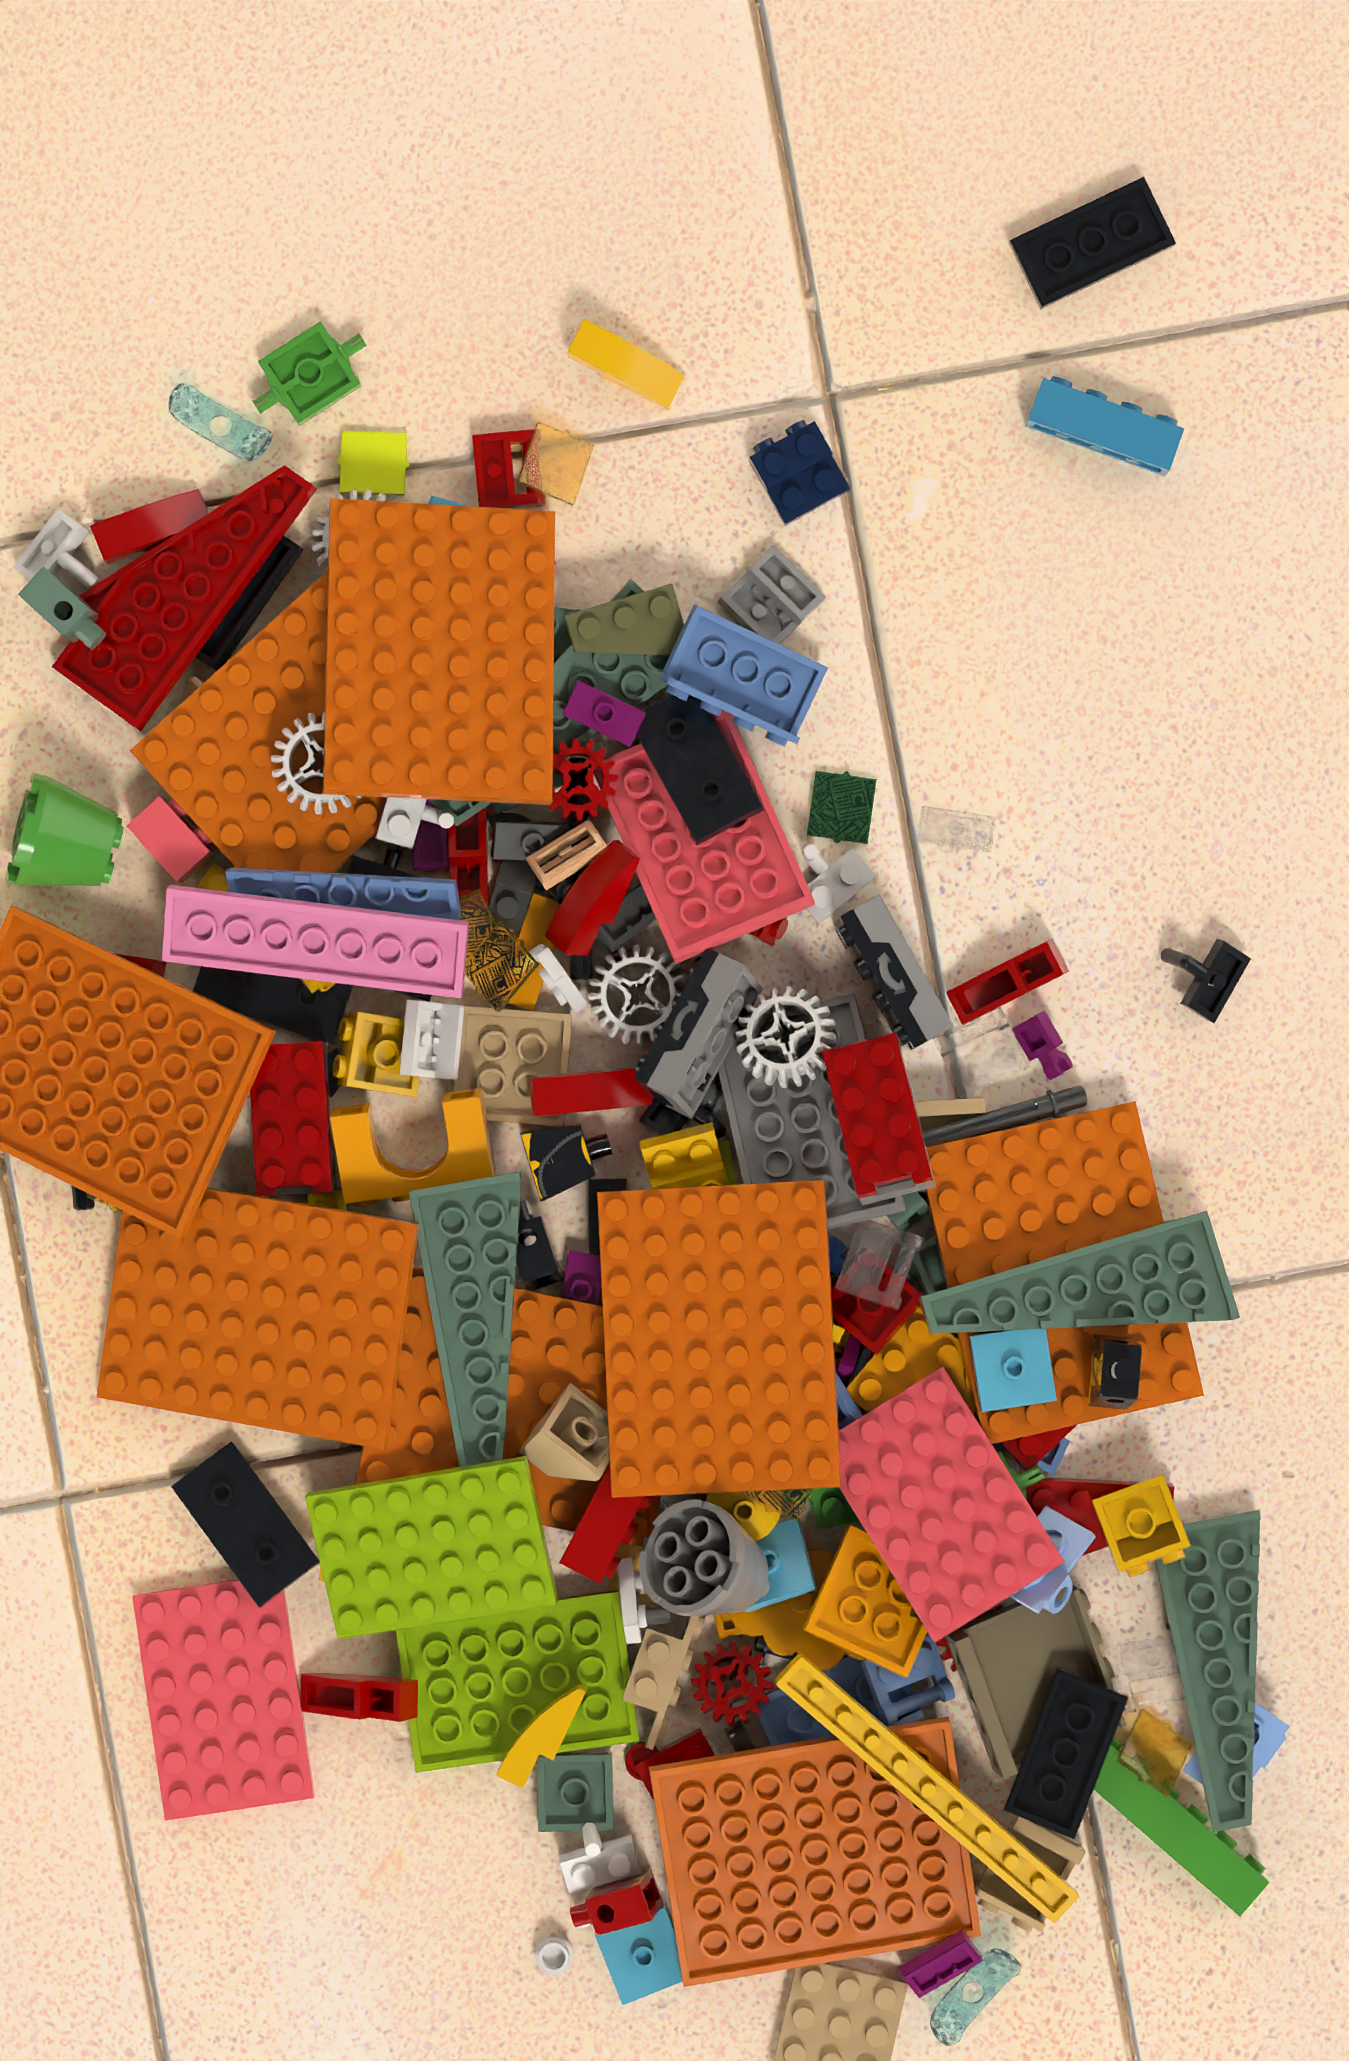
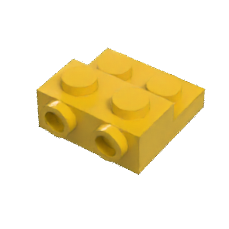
M349 1011L348 1018H343L339 1025L338 1035L340 1040H344L342 1055H337L333 1063V1076L338 1078L337 1085L417 1098L420 1077L400 1075L404 1019Z
M712 1122L639 1141L652 1189L729 1185Z
M1163 1474L1092 1500L1118 1574L1127 1572L1129 1578L1150 1570L1148 1563L1161 1558L1164 1565L1184 1558L1183 1550L1191 1546Z

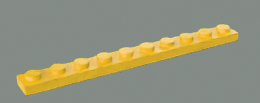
M799 1652L774 1679L775 1685L1051 1922L1055 1924L1080 1897L1076 1889L802 1653Z

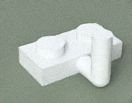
M59 509L55 511L12 567L29 581L42 567H45L55 575L63 568L89 589L102 581L97 575L71 556L89 531Z
M387 797L375 838L412 849L420 820L438 824L443 828H450L454 823V818L447 811L425 805L427 799Z
M809 844L803 850L804 860L818 875L817 878L808 884L815 905L806 909L818 924L877 877L854 848L831 866L821 857L816 845Z
M538 944L525 953L526 959L522 974L526 972L529 960L530 963H533L530 968L540 962L544 968L538 971V973L561 1006L568 1002L575 1013L588 1005L545 944ZM525 955L520 957V966L523 964L522 959H524ZM519 959L515 960V966H519ZM508 965L507 967H508L509 971L511 972V974L513 975V973H512V971H511V968H510V966ZM513 967L514 974H520L521 968Z
M624 1558L618 1566L623 1628L627 1644L642 1642L640 1628H645L649 1625L671 1623L670 1611L666 1609L646 1611L645 1604L638 1605L637 1594H644V1587L639 1571L635 1572L632 1558Z
M591 1822L584 1824L582 1828L585 1848L559 1855L560 1866L569 1894L642 1874L632 1836L628 1835L601 1843L597 1827Z

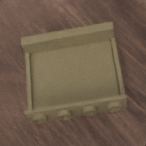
M1073 1585L1068 1602L1056 1614H1052L1043 1608L1037 1614L1021 1603L1015 1602L971 1621L946 1636L992 1769L1004 1780L1018 1774L1015 1765L1022 1763L1057 1668H1062L1114 1690L1111 1679L1115 1676L1107 1657L1102 1656L1099 1644L1103 1643L1102 1637L1096 1624L1090 1622L1087 1610L1091 1608L1090 1602L1082 1588L1079 1589ZM1065 1587L1056 1596L1059 1600L1062 1599L1065 1593ZM1123 1715L1119 1723L1121 1728L1127 1726Z

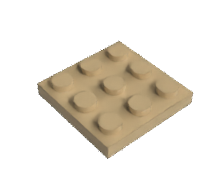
M464 1006L458 1077L454 1080L453 1092L482 1088L487 1121L564 1127L565 1114L532 1116L529 1078L568 1074L573 1015Z
M830 1962L795 1968L773 2061H890L908 1984L905 1980Z

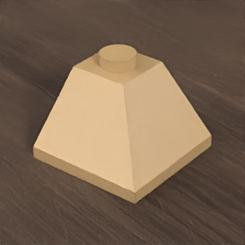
M570 1383L533 1428L518 1453L522 1456H527L528 1461L547 1476L597 1481L610 1462L608 1412Z

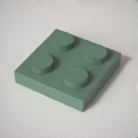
M612 1752L556 1754L554 1760L542 1755L538 1756V1832L582 1831L584 1824L588 1822L594 1823L598 1831L614 1830Z

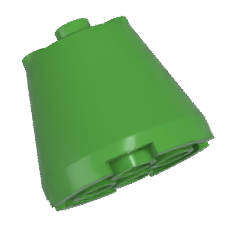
M32 773L30 782H32L31 791H25L13 836L12 862H9L7 866L6 883L18 886H100L101 882L109 884L114 868L111 849L112 847L118 849L124 829L121 826L122 818H119L115 811L48 776Z

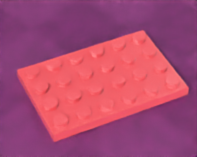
M722 710L720 716L713 713L711 715L761 802L764 811L696 845L641 743L603 759L605 762L614 760L615 765L609 770V774L619 776L618 781L609 785V787L617 791L616 795H606L604 798L609 804L608 809L623 844L641 858L636 868V874L675 964L703 953L708 948H715L815 905L813 896L736 725L732 723L733 718L730 713ZM598 767L593 775L601 791L603 779Z
M941 1367L839 1430L841 1487L839 1488L934 1643L1065 1563L944 1367Z
M238 1579L133 1595L132 1599L165 1821L314 1798L315 1791L304 1716L301 1708V1696L285 1590L261 1608L257 1606Z

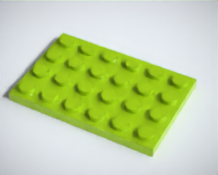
M527 1456L308 1492L305 1496L338 1640L556 1605L559 1600Z
M619 1590L559 1598L556 1605L396 1630L402 1678L418 1680V1718L408 1720L415 1773L502 1761L513 1742L534 1717L556 1698L578 1684L587 1687L586 1693L557 1753L640 1741L635 1704L622 1700L630 1676V1666Z

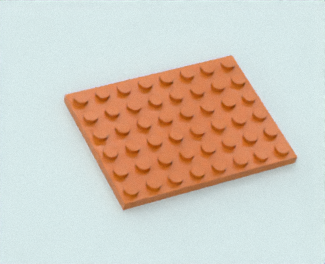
M330 498L323 794L550 805L552 803L555 511Z
M328 571L129 750L236 868L333 873L369 841L378 830L387 797L362 796L357 798L356 796L346 795L351 801V807L346 808L342 804L341 799L335 801L337 813H331L328 803H323L322 814H316L314 810L315 802L312 801L307 811L300 809V804L303 800L301 796L294 803H290L287 798L293 789L289 788L286 791L280 792L277 788L280 783L286 781L285 776L280 778L272 776V771L283 768V764L271 761L272 755L283 756L284 754L283 750L274 746L275 741H281L287 745L290 740L282 733V730L288 728L293 734L297 733L299 730L293 722L296 718L303 722L304 727L309 726L308 713H314L317 723H322V715L325 712ZM324 732L312 734L319 746L324 749ZM303 741L299 743L293 754V774L299 771V768L303 767L308 761L309 754ZM313 746L312 749L317 759V764L313 766V770L318 772L321 769L323 773V753L319 754ZM314 777L299 784L308 792L323 794L322 777Z
M10 906L0 929V1150L179 1239L185 1238L276 1031L17 906Z
M1136 1101L926 1147L936 1187L925 1189V1194L947 1289L1164 1223ZM1187 1322L1046 1329L1057 1401L980 1412L969 1336L1003 1331L957 1333L977 1421L991 1444L1204 1396ZM1094 1334L1130 1337L1142 1345L1138 1398L1127 1410L1088 1406Z
M814 1180L597 1192L612 1498L841 1487L826 1181Z
M207 1187L185 1238L179 1239L122 1210L97 1398L377 1449L387 1448L419 1223Z
M413 1265L388 1447L377 1449L363 1446L355 1484L459 1467L423 1267ZM515 1287L504 1460L523 1457L518 1452L533 1428L570 1383L608 1412L603 1306ZM528 1461L542 1525L575 1532L608 1466L599 1480L588 1481L547 1476ZM661 1495L654 1496L647 1511L639 1509L633 1521L639 1527L630 1544L643 1546L644 1537L651 1535Z
M948 1716L887 1727L960 1790L951 1723ZM836 1736L649 1767L683 1987L938 1944L960 1930H963L969 1938L981 1936L969 1850Z

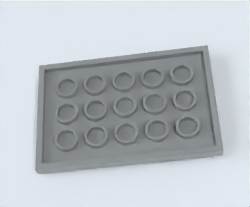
M855 993L821 1001L819 1007L827 1006L831 1012L827 1019H834L836 1023V1028L830 1032L836 1034L838 1041L827 1046L834 1049L866 1040ZM785 1011L788 1019L792 1022L804 1021L805 1024L813 1022L812 1019L800 1012ZM774 1016L770 1017L763 1024L758 1038L761 1037V1033L770 1030L773 1026ZM783 1023L784 1033L782 1042L785 1043L790 1051L788 1042L790 1041L789 1035L791 1033ZM815 1036L811 1037L810 1042L800 1047L798 1052L799 1059L810 1050ZM735 1039L718 1072L743 1184L825 1180L828 1230L906 1211L903 1195L866 1205L861 1204L856 1193L827 1070H820L815 1066L813 1068L816 1075L815 1080H810L807 1074L801 1076V1086H796L793 1078H789L787 1088H782L778 1077L771 1086L767 1085L764 1081L765 1074L756 1079L752 1075L753 1067H744L742 1060L746 1055H739L736 1049L743 1042ZM768 1050L759 1052L761 1056L771 1062L787 1063L784 1054L781 1052L769 1053Z

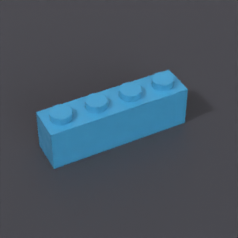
M1052 376L1050 380L1043 378L1025 427L1162 476L1168 474L1185 429L1177 426L1178 421L1162 414H1157L1156 418L1143 414V409L1133 403L1122 402L1121 405L1107 401V395L1093 389H1087L1084 393L1071 388L1072 383L1060 377Z

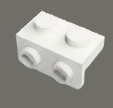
M407 1000L404 1016L403 1045L400 1055V1075L449 1080L457 1079L464 1016L463 1005Z

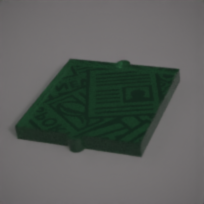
M816 771L806 836L833 839L835 844L840 843V841L868 844L877 779L850 776L848 771H845L843 774Z

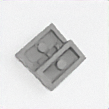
M773 545L720 597L718 603L743 628L780 645L825 600L826 596Z

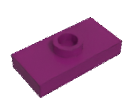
M578 680L561 715L630 747L646 712Z
M426 800L425 805L434 807L429 801ZM420 820L412 848L413 871L450 870L448 828Z
M569 1250L561 1297L598 1305L602 1283L600 1255Z
M960 1930L898 1968L901 1977L914 1993L921 1998L981 1963L983 1958L980 1951L965 1932Z

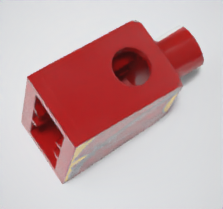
M652 1868L642 1871V1874L593 1888L585 1898V1903L570 1907V1915L575 1928L579 1929L593 1924L595 1933L602 1935L652 1921L663 1905Z

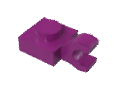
M1045 1010L1011 1029L1028 1060L1032 1061L1038 1058L1049 1080L1060 1076L1063 1072L1073 1067L1069 1056L1056 1048L1063 1041Z

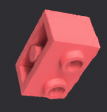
M158 796L126 827L176 882L183 883L215 854L209 847L212 841L198 825L194 829L184 819L188 814L173 798L168 801L166 798Z

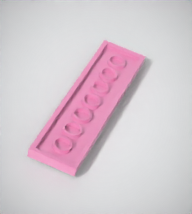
M169 885L166 889L162 961L461 998L464 990L469 921Z

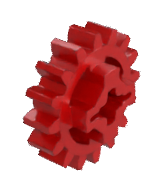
M578 738L573 739L572 748L567 749L563 742L558 743L560 753L556 755L553 752V771L555 769L561 776L562 787L556 793L552 784L553 802L548 810L552 812L560 807L563 809L562 819H566L570 812H574L576 820L581 821L583 812L588 811L592 818H595L597 816L595 808L597 805L604 809L609 807L604 797L606 795H616L617 791L609 787L610 783L619 780L618 775L609 774V770L615 765L614 760L605 762L602 759L607 751L604 748L597 753L592 751L593 741H589L585 748H582ZM574 755L587 757L584 763H571L565 758ZM587 767L590 768L585 774L586 777L583 781L586 787L583 788L578 785L566 793L565 791L568 789L572 779L569 773L572 772L577 775ZM598 767L603 779L601 791L594 784L593 773ZM580 796L590 801L582 805L567 803L571 797Z
M731 1642L729 1651H724L723 1647L717 1644V1654L715 1656L705 1651L703 1655L707 1663L705 1665L695 1664L694 1666L695 1670L701 1675L691 1679L692 1686L700 1688L699 1691L693 1694V1698L695 1701L705 1700L700 1710L703 1714L713 1710L712 1719L716 1723L725 1716L729 1726L734 1725L735 1717H740L744 1724H747V1714L751 1711L757 1716L761 1715L758 1707L760 1702L764 1704L770 1703V1699L764 1694V1691L774 1689V1685L771 1681L764 1678L772 1674L769 1666L759 1667L763 1663L764 1657L760 1653L752 1658V1648L749 1645H746L742 1652H740L736 1642ZM733 1660L731 1665L723 1668L716 1667L725 1661ZM749 1666L756 1673L757 1687L747 1680L746 1676L749 1672ZM737 1676L741 1686L739 1688L732 1687L728 1692L724 1682L726 1680L732 1681ZM708 1681L718 1689L715 1702L709 1695ZM744 1699L748 1701L740 1707L732 1708L736 1702Z

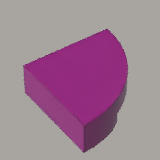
M852 1336L848 1337L835 1370L845 1387L855 1368L862 1343Z

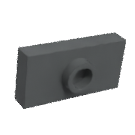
M494 820L491 857L503 860H526V857L570 831V825L563 822ZM559 854L555 855L554 857H552L551 859H549V860H547V861L553 860L554 858L558 857Z
M641 884L625 895L613 924L602 923L596 936L611 954L656 921Z

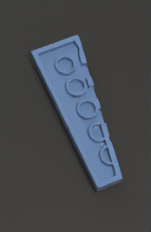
M228 868L225 872L228 891L234 893L460 920L462 917L457 882L453 879L252 868Z

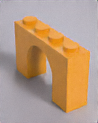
M482 1088L447 1092L444 1094L442 1105L448 1136V1150L437 1163L420 1170H409L396 1166L383 1155L376 1138L371 1103L333 1108L330 1121L344 1204L355 1203L356 1207H366L376 1204L379 1199L392 1198L393 1202H404L410 1200L409 1191L495 1176Z

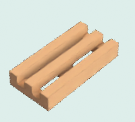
M590 819L525 859L544 889L548 890L590 864L607 845ZM589 834L591 835V836L588 837L587 839L583 840V841L580 842L579 844H577V845H575L574 847H572V845L575 844L576 842L580 841L581 839H583L584 837L588 836ZM559 854L558 857L554 858L553 860H551L550 862L546 863V864L543 865L542 867L539 866V865L543 864L544 862H546L547 860H549V859H551L552 857H554L555 855Z

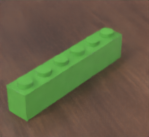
M1114 1736L1094 1790L1241 1917L1270 1883L1262 1874L1266 1868L1251 1854H1248L1244 1859L1234 1850L1238 1844L1224 1831L1215 1833L1206 1826L1205 1823L1209 1818L1193 1804L1188 1809L1177 1800L1180 1793L1166 1780L1163 1779L1158 1784L1148 1775L1152 1769L1136 1754L1129 1759L1119 1749L1124 1744Z

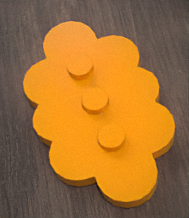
M808 1551L817 1588L816 1591L747 1613L742 1611L730 1614L733 1625L742 1634L749 1636L763 1635L768 1649L777 1655L788 1656L800 1652L821 1671H829L836 1667L844 1655L861 1661L865 1660L802 1630L834 1558L826 1551Z

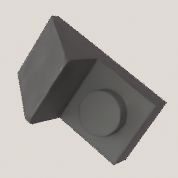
M526 860L502 861L488 908L489 915L486 916L489 919H485V921H489L488 923L493 924L494 922L495 925L521 932L537 876Z

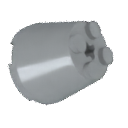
M698 1499L685 1500L667 1508L653 1522L656 1527L649 1537L645 1551H640L639 1573L646 1593L654 1603L659 1604L662 1608L681 1616L732 1614L747 1610L759 1598H763L768 1593L770 1588L768 1580L769 1569L764 1552L725 1509Z

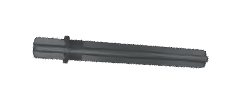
M1080 1085L1054 1093L1052 1090H1047L1046 1095L922 1131L926 1147L1011 1129L1048 1117L1056 1119L1059 1118L1061 1113L1085 1107L1088 1101L1083 1086Z

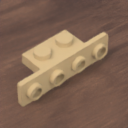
M706 1615L689 1616L681 1638L648 1626L646 1627L622 1696L624 1701L656 1711L645 1741V1748L653 1750L655 1742L662 1743L665 1738L669 1721L664 1720L668 1705L675 1707L682 1686L676 1684L680 1670L687 1672L694 1650L688 1647L692 1635H700Z

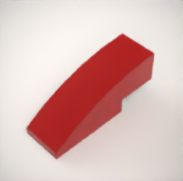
M195 489L118 514L90 525V528L104 561L107 564H111L142 550L145 553L208 514V510L199 489Z
M485 807L458 826L453 824L448 828L450 879L457 882L459 902L465 903V901L470 900L482 908H489L487 811ZM479 895V897L481 898L480 901H482L484 905L476 899H474V897L477 898L476 896ZM467 901V905H463V906H468V907L476 908L475 905L469 904L470 902H468V901Z
M613 840L597 855L571 887L556 911L544 936L564 954L588 956L601 924H613L641 858L621 841Z
M1052 938L947 991L946 994L963 1026L1068 973L1069 969Z
M636 1066L529 1078L532 1116L651 1105L653 1101L646 1091L634 1080Z
M303 1673L301 1674L300 1698L302 1712L358 1720L375 1718L396 1722L418 1718V1680L357 1674Z

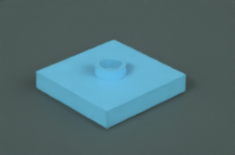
M1046 1329L1009 1330L969 1336L980 1412L1057 1401Z
M798 1518L777 1523L768 1535L755 1541L764 1552L768 1562L770 1588L763 1598H759L753 1606L745 1610L746 1613L817 1590L801 1523Z
M665 1905L660 1908L650 1922L602 1935L595 1933L622 2005L682 1982L675 1931Z

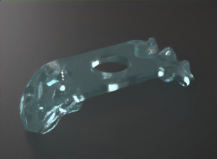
M181 383L177 385L169 397V413L174 419L189 430L242 460L254 461L258 459L268 449L272 441L273 435L269 429L250 422L212 400L192 384ZM223 416L230 420L232 428L228 434L218 436L211 431L210 423L215 417Z
M997 1948L984 1952L982 1954L983 1961L967 1970L940 2000L931 2015L930 2026L935 2037L946 2046H953L959 2043L965 2030L1008 1981L1020 1974L1022 1966L1013 1955ZM971 1982L979 1983L983 1987V1995L976 2002H967L962 1996L964 1987Z

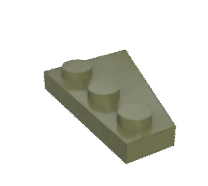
M673 584L663 585L563 615L574 652L670 655L684 626Z

